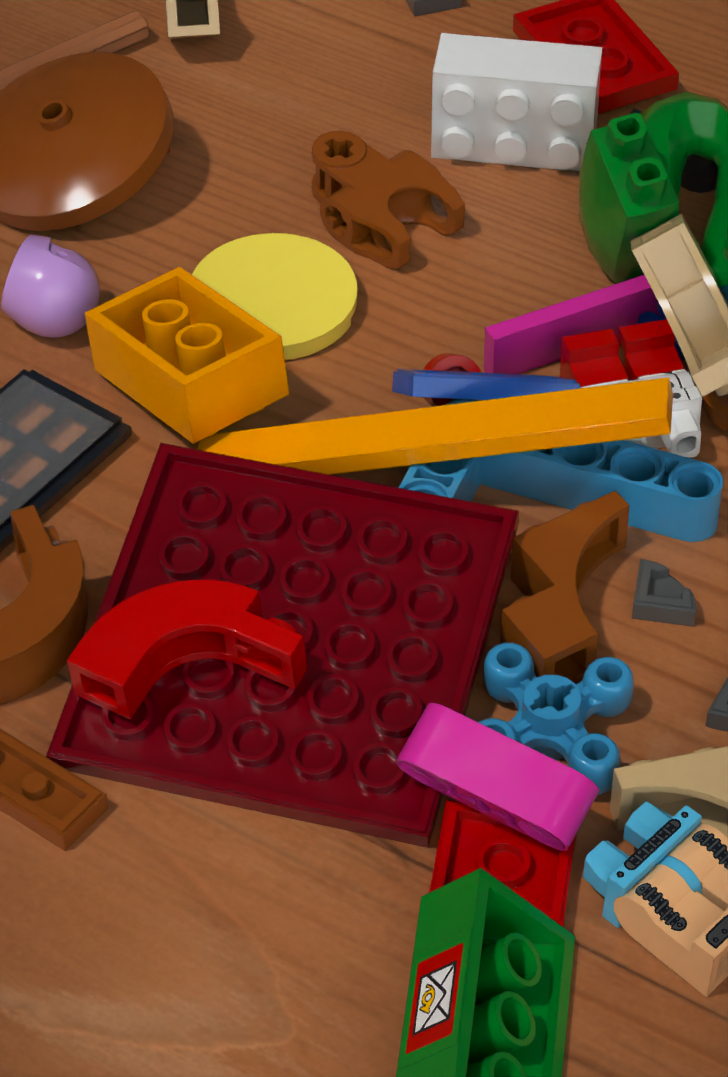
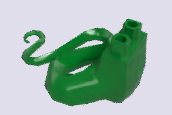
M686 91L657 101L641 113H632L613 118L609 121L608 126L590 131L579 172V220L589 251L614 283H621L644 275L631 250L630 241L678 216L682 172L687 157L695 154L714 161L718 167L714 204L699 247L715 275L718 287L721 288L728 285V107L719 99Z

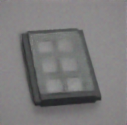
M23 369L0 389V552L14 541L10 511L34 505L39 517L42 516L132 435L131 426L123 423L122 417L34 370L29 372Z

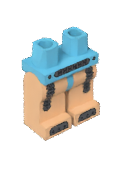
M645 801L631 814L624 828L623 839L638 850L631 856H628L608 840L600 842L585 858L583 878L605 897L603 918L617 928L622 926L634 940L707 997L728 977V837L718 829L708 824H702V816L687 805L672 817L660 808Z

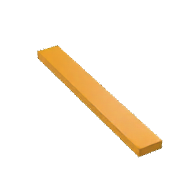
M669 377L216 433L211 437L200 440L197 450L332 475L671 434L673 391Z

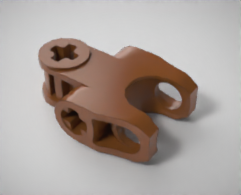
M345 131L327 132L320 135L314 141L312 158L316 164V173L312 179V193L317 201L320 202L321 219L328 232L354 253L369 258L386 268H400L411 261L409 247L412 238L403 224L415 223L425 225L443 235L454 234L464 227L465 203L461 196L433 164L411 150H403L394 157L387 159L367 145L359 136ZM431 195L437 197L442 202L446 209V212L438 205L436 200ZM387 240L389 241L392 249L388 246Z

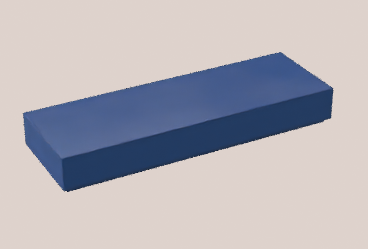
M397 369V371H393L392 392L411 397L490 400L579 389L580 383H576V380L558 376Z

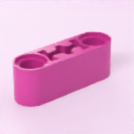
M428 703L396 759L397 766L417 781L547 846L562 851L568 850L599 793V788L593 781L573 768L436 703Z

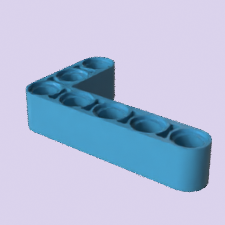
M458 399L449 402L446 405L474 402L477 400ZM618 440L411 465L399 488L471 502L479 486L484 485L573 510L583 502L593 501L616 490L630 505L628 526L682 541L698 542L710 538L717 530L723 478L721 473L708 463L629 441Z

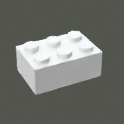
M441 33L432 77L431 158L580 172L590 131L597 129L602 47Z

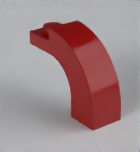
M218 580L176 581L144 590L127 598L105 613L87 631L67 659L75 695L130 720L150 689L164 674L190 661L200 659L230 661L293 689H296L308 670L303 635L299 634L295 628L283 620L277 618L264 619L258 590Z

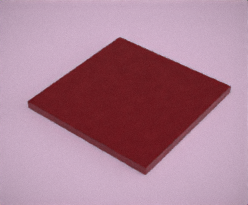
M160 443L95 623L105 613L127 598L159 585L185 580L227 581L258 590L263 618L266 620L269 618L283 620L295 628L299 634L303 635L308 670L296 689H293L230 661L220 659L190 661L164 674L150 689L131 720L75 695L72 685L46 757L74 773L428 848L443 793L406 774L397 766L396 759L428 703L440 704L464 716L466 715L518 529L519 511Z

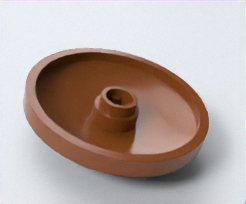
M88 52L49 61L26 72L0 91V222L8 226L31 231L69 228L86 223L112 211L137 193L161 165L173 135L174 118L172 107L155 74L139 61L124 55L107 52Z

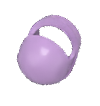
M31 234L20 246L9 270L3 289L1 310L27 331L42 337L58 338L74 334L86 326L84 313L99 305L100 284L96 271L82 255L73 250L55 245L50 241L51 237Z

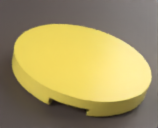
M264 233L230 241L209 253L201 260L192 273L200 281L281 335L285 360H293L314 354L340 339L351 326V318L357 305V280L349 263L337 251L326 244L294 234Z

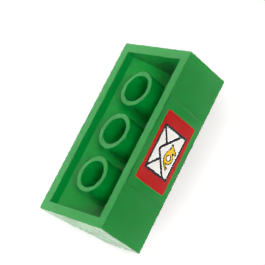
M482 868L422 896L396 1077H562L575 935Z

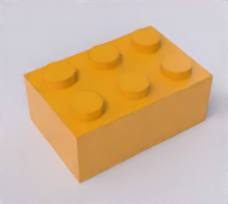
M177 267L84 313L95 371L193 444L215 435L219 430L250 414L257 413L273 402L289 395L282 336L181 267Z

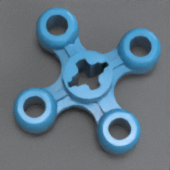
M502 643L492 648L484 660V687L495 700L504 703H514L518 712L509 722L497 718H488L478 723L556 761L565 758L569 767L585 775L598 786V795L611 790L614 768L621 767L620 750L609 737L599 733L588 734L584 723L592 714L601 717H615L628 709L634 692V678L630 667L620 659L602 657L588 665L582 681L576 685L568 678L559 675L536 677L533 657L526 648L519 644Z

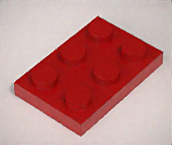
M560 0L513 15V32L520 40L602 47L598 114L678 89L679 72L615 0Z

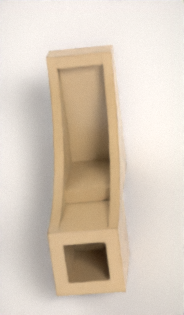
M680 214L631 240V250L671 326L691 376L702 397L713 391H716L718 396L728 394V304L716 283L715 275L683 215Z
M728 746L720 748L707 747L690 754L654 761L641 760L629 766L614 768L610 812L617 830H623L631 814L645 801H648L672 817L687 805L702 816V824H708L728 837Z

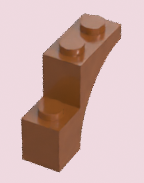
M616 490L593 501L583 502L573 510L541 525H533L523 533L515 536L512 547L511 580L525 596L502 609L500 644L516 643L526 648L533 657L536 677L559 675L578 684L582 681L588 665L596 660L598 632L586 617L580 604L578 593L589 575L603 561L626 548L630 505Z

